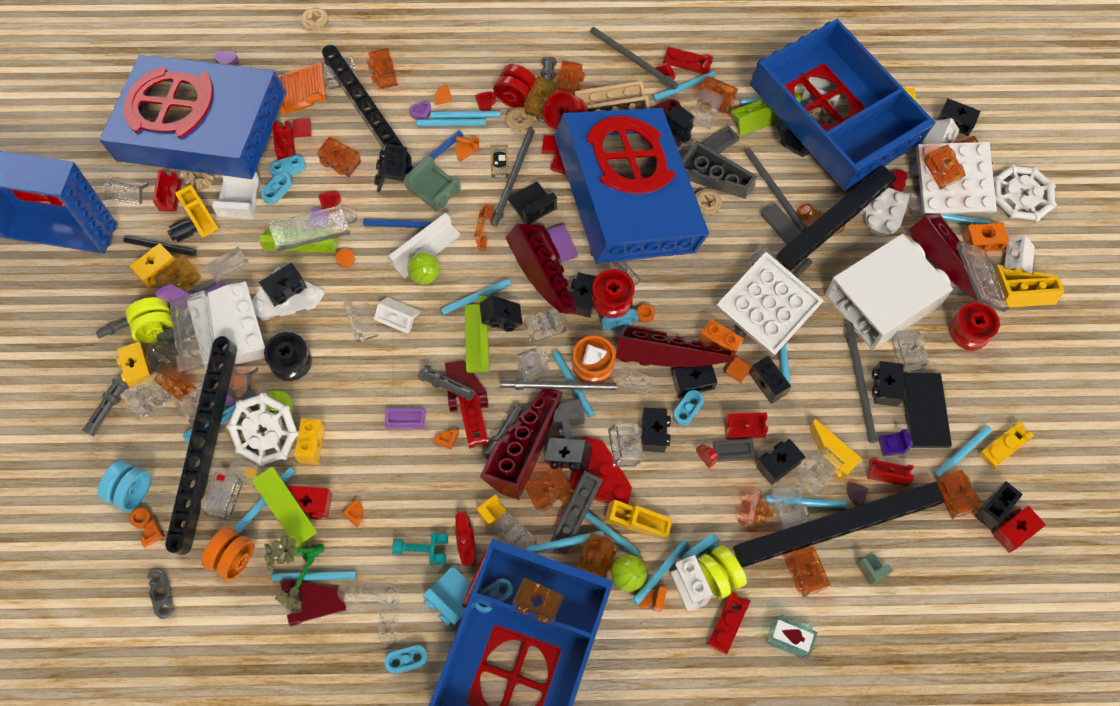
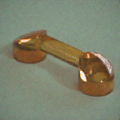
M486 204L479 213L475 232V241L479 250H486L487 236H482L485 219H492L494 205Z
M802 204L796 211L801 220L809 219L810 215L820 218L824 214L813 209V206L810 204ZM844 225V226H843L840 230H838L836 233H841V232H843L846 225Z

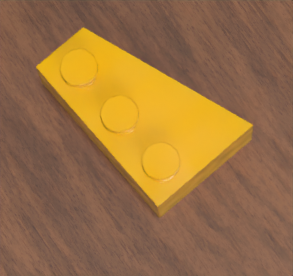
M997 265L990 278L1001 308L1057 304L1064 293L1059 276L1039 272L1031 274L1022 272V269L1009 270L1004 269V266Z

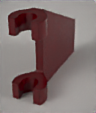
M465 361L445 363L446 377L474 389L479 394L481 408H488L487 391L474 373L466 372ZM448 391L450 412L458 411L456 400L458 395Z
M297 580L281 582L282 591L289 593ZM302 581L298 589L299 599L302 603V612L289 614L287 619L291 627L305 621L346 611L342 589Z

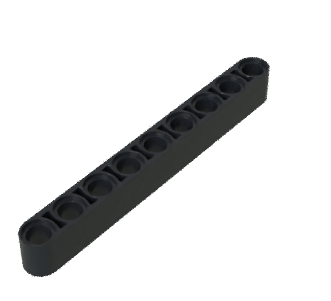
M326 45L322 49L326 66L383 150L386 143L403 146L338 49L333 45ZM408 152L405 174L413 168L412 159Z
M885 166L879 167L788 243L777 254L776 259L790 271L886 191L895 182L897 176Z

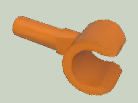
M456 136L457 141L470 144L474 151L479 150L480 140L478 137L474 136L471 139Z

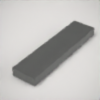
M584 471L551 541L577 535L603 479ZM571 546L558 548V550L568 554Z

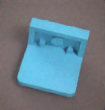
M452 567L431 589L429 588L423 594L425 599L423 602L429 609L433 610L435 608L440 613L439 618L447 626L449 624L454 626L464 615L466 608L462 604L471 583L457 569Z

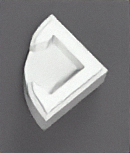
M587 345L581 364L591 365L597 363L605 356L607 351Z

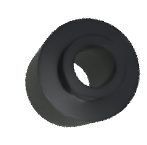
M190 218L170 225V230L167 231L172 241L176 240L177 242L185 240L197 232Z

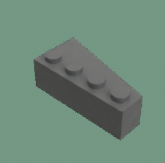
M697 140L682 159L690 182L743 199L747 198L756 185L757 175Z

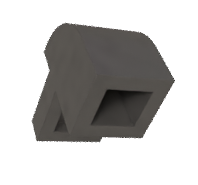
M581 399L564 402L556 409L553 418V428L558 429L560 439H573L571 426L584 424L585 415Z

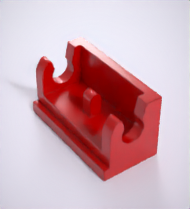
M274 121L272 125L274 151L278 160L296 155L293 129L290 128L287 121H284L285 126L283 127L279 126L277 121Z
M158 170L153 195V203L158 211L177 212L179 199L175 193L181 190L182 179H179L174 171L171 172V176H168L164 170Z
M767 412L727 414L724 421L726 440L766 438L768 426H766Z
M873 457L869 459L867 479L908 486L914 480V475L911 474L914 465L904 466L883 462Z

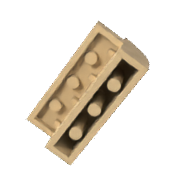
M643 80L574 92L576 97L584 100L589 112L650 108L649 98L645 96Z

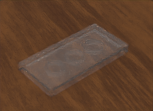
M341 206L268 222L276 251L350 234V229Z
M960 241L956 246L978 302L1002 312L1007 311L1009 306L986 251Z
M204 290L170 301L178 372L181 374L201 369L208 365L214 342V333L208 292Z

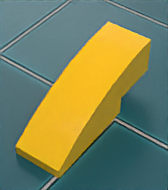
M192 185L175 193L202 238L219 230Z
M613 500L609 502L604 522L638 533L668 539L673 519L637 505L633 507Z

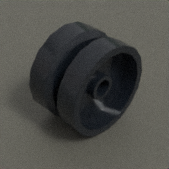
M283 332L270 338L265 345V361L277 378L283 381H294L305 376L310 370L312 364L311 353L301 336L293 332Z

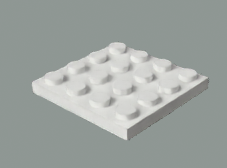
M990 142L918 144L916 146L923 216L935 214H984L997 211Z
M765 252L721 299L716 308L774 357L824 300Z

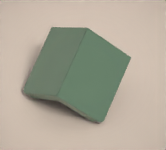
M875 554L864 557L856 563L870 585L893 572L890 565L883 566Z

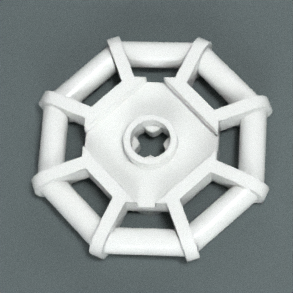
M1011 164L1002 173L993 177L996 203L1010 216L1009 218L1038 222L1049 211L1055 210L1057 206L1055 202L1056 185L1051 183L1038 170L1039 168H1028ZM1009 175L1011 176V181H1004V179L1007 178ZM1035 177L1044 186H1040L1033 178ZM1001 188L1004 189L1005 195L1001 194ZM1023 191L1027 194V196H1022L1020 193ZM1044 192H1047V200L1043 199ZM1038 205L1043 207L1039 211L1035 210ZM1026 209L1025 211H1028V212H1021V211H1018V210Z
M261 393L258 396L245 400H238L231 419L226 424V429L229 430L236 454L245 456L256 462L258 466H264L267 463L281 459L286 460L289 457V451L296 437L299 436V431L296 430L289 410L290 407L267 396V393ZM260 404V409L252 411L249 406ZM267 405L278 410V414L270 412ZM242 412H244L246 414V418L243 420L242 424L238 423V421L240 419ZM281 416L284 418L287 429L284 428ZM260 424L262 425V427L267 428L265 434L260 432ZM237 429L242 430L244 438L246 440V442L243 444ZM283 435H287V439L282 446L280 439ZM249 445L253 449H258L259 455L247 449L246 447ZM274 447L277 453L266 455L267 449Z

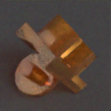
M169 365L154 378L156 383L167 390V394L173 395L181 402L196 390V387Z
M754 490V494H743L742 505L751 508L750 512H739L738 522L748 526L750 531L757 532L759 518L760 522L765 523L767 517H773L774 511L769 509V502H763L764 497L761 495V490Z

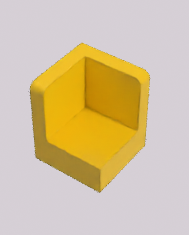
M496 494L476 509L478 516L489 529L508 516V512L501 505Z

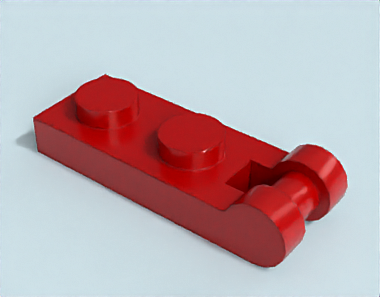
M668 47L663 63L669 62L670 66L707 74L710 71L709 65L712 64L713 57L708 54L700 55Z
M475 392L470 401L458 396L469 449L475 448V445H489L478 393ZM480 432L481 436L473 438L472 433Z
M731 591L709 639L708 646L725 655L728 654L751 600L747 598L742 599L737 596V593ZM733 603L740 606L738 612L731 609Z

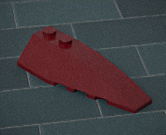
M941 214L925 216L908 229L911 232L912 239L923 248L925 256L929 257L939 269L944 271L955 285L977 301L990 307L999 304L989 286L981 282V273L971 266L973 260L970 255L966 256L963 253L962 249L964 246Z
M517 223L506 236V240L524 274L539 294L559 313L575 314L576 308L572 294L567 290L568 281L564 279L562 274L564 268L558 261L560 259L559 252L545 226Z
M624 325L618 337L616 359L627 363L631 361L638 362L643 366L695 367L734 361L736 351L716 345L705 347V344L697 340L686 342L684 337L678 335L676 338L667 337L666 332Z
M542 389L530 403V407L521 413L518 421L511 425L506 435L495 444L480 478L500 494L520 500L551 429L554 413L559 407L563 392L554 389Z

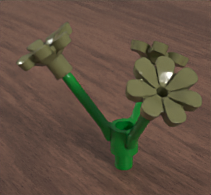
M282 535L280 541L275 540L273 542V547L277 548V550L273 551L269 544L264 545L267 553L265 555L267 571L272 570L276 560L278 564H283L285 561L291 563L294 561L293 556H302L307 563L295 586L291 588L288 594L281 592V594H277L275 600L279 603L287 604V609L293 610L295 608L301 610L302 603L296 598L299 593L298 589L309 567L314 562V558L324 551V546L319 544L308 548H296L295 539H288L287 536Z

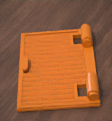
M322 61L278 76L286 91L279 113L281 112L283 115L314 106V101L319 100L321 103L327 101Z

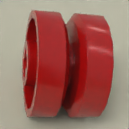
M508 64L502 70L500 78H498L493 87L494 94L502 103L509 107L525 108L538 85L537 79L528 69L520 65Z
M557 91L551 94L543 107L544 121L548 127L557 130L563 113L588 111V107L583 99L566 91Z
M609 269L597 275L592 288L591 303L594 310L606 318H619L629 312L633 303L635 289L632 278L627 273L617 269Z
M971 302L964 305L952 319L949 333L952 340L959 347L976 351L985 347L998 333L1000 319L996 311L989 305L981 302Z

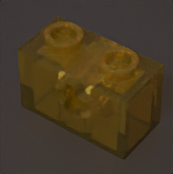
M538 76L524 103L525 114L544 120L543 107L551 94L559 91L557 82Z
M184 255L173 260L169 266L160 270L153 277L160 289L168 284H172L184 291L202 278L198 270Z

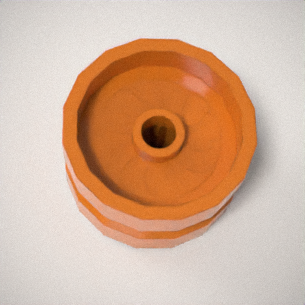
M595 335L584 337L578 341L574 347L572 357L574 374L582 382L603 383L608 380L613 373L615 351L612 344L605 338ZM587 345L607 351L605 356L597 363L591 365L581 364Z
M224 527L213 536L206 546L201 558V565L211 572L217 571V575L227 582L232 581L248 564L253 555L255 543L246 536H240L231 527Z

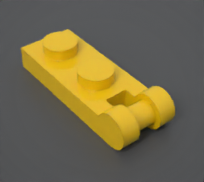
M1021 421L979 453L992 469L1034 436L1031 431L1028 432L1023 427L1024 424ZM1018 432L1022 438L1019 440L1014 433Z

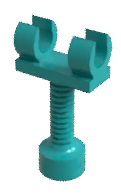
M432 533L431 544L429 545L405 544L403 539L394 538L392 555H401L404 551L430 553V564L445 565L447 557L444 554H435V545L448 544V535Z

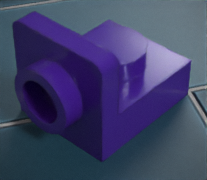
M902 429L899 433L878 437L883 457L905 454L912 446V438L908 435L907 429Z

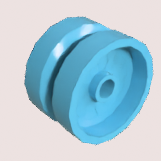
M118 460L103 475L98 486V499L109 505H114L117 509L126 513L131 512L141 504L147 495L151 484V474L140 467L135 468L133 464L125 460Z

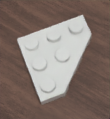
M277 266L274 272L278 271L281 268ZM305 281L307 288L300 294L287 299L285 303L275 307L262 288L251 301L256 318L264 321L278 315L281 317L303 309H314L325 293L323 290Z

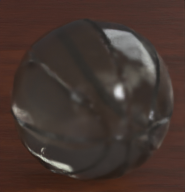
M155 342L146 352L147 365L156 373H172L181 364V351L173 342Z

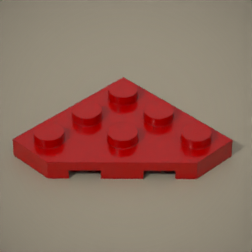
M583 436L582 440H586L593 447L588 470H580V472L573 473L569 494L573 495L584 471L603 479L594 500L608 504L613 500L628 504L632 486L604 442Z

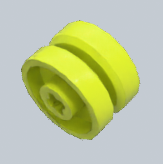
M150 297L135 301L125 310L127 323L130 325L131 336L135 341H140L141 343L157 342L156 337L158 334L175 326L166 301L157 297Z
M719 545L711 551V556L705 554L697 559L710 590L717 599L722 600L729 596L731 588L738 590L747 584L742 567L726 546Z

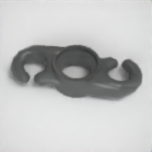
M156 568L149 572L147 578L151 579L154 574H160L161 577L157 582L149 581L151 587L149 596L155 615L160 619H166L173 614L174 609L170 608L165 614L161 613L160 610L164 605L172 606V601L170 600L172 591L166 573L162 569ZM159 588H165V596L161 599H156V591Z

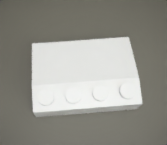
M246 282L226 285L188 301L205 369H207L212 344L219 336L227 337L236 344L237 354L234 365L265 358V346Z

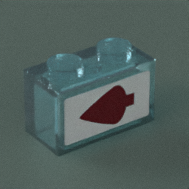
M777 615L772 621L765 643L805 660L809 658L818 632L812 630L813 627L808 624H797L792 622L793 619L786 615Z

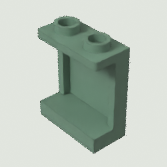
M429 155L404 178L405 188L436 212L440 208L445 207L448 200L456 196L461 189L460 179L457 177L452 179L434 165V160Z

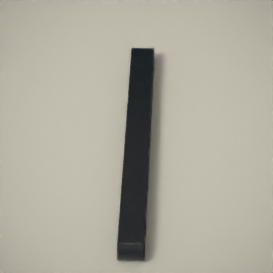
M224 336L217 337L212 344L166 537V549L168 552L178 555H185L192 548L237 354L236 344ZM223 363L222 368L218 370L219 365ZM219 382L218 386L214 389V385ZM214 401V405L209 408L210 403ZM209 421V425L205 428V423ZM205 440L204 445L200 448L201 442ZM200 460L199 466L195 467L196 462ZM195 480V485L191 487V482ZM191 500L190 506L186 508L187 501ZM186 520L185 526L181 528L182 522ZM178 541H181V546L177 549L176 545Z
M932 482L735 545L733 550L737 561L743 568L937 506L946 500L938 483Z

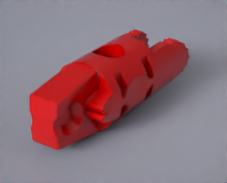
M459 512L455 517V535L461 563L466 567L476 564V545L469 517L465 513Z

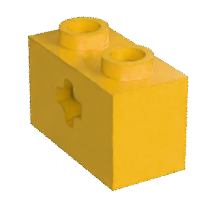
M159 243L142 257L136 259L129 267L149 289L179 265L173 256Z
M140 341L117 349L118 357H116L119 367L123 370V373H121L123 383L128 384L132 389H136L156 382L147 350Z
M301 418L299 436L297 437L294 457L299 464L319 465L325 433V426L321 420Z

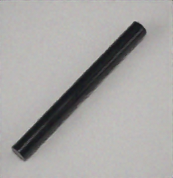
M126 235L123 238L124 243L149 248L155 247L160 243L169 252L194 257L196 255V249Z

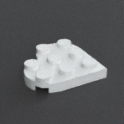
M888 188L864 208L860 213L864 215V223L870 228V232L881 237L896 233L902 223L910 195Z

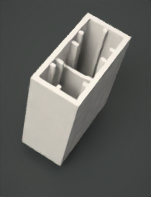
M901 234L833 277L825 296L848 323H853L854 330L873 351L940 307L953 288L950 286L947 274L941 269H935L925 259L923 248L916 242H910L904 234Z

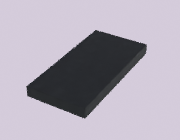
M903 373V396L908 432L912 438L911 448H950L952 442L941 373Z

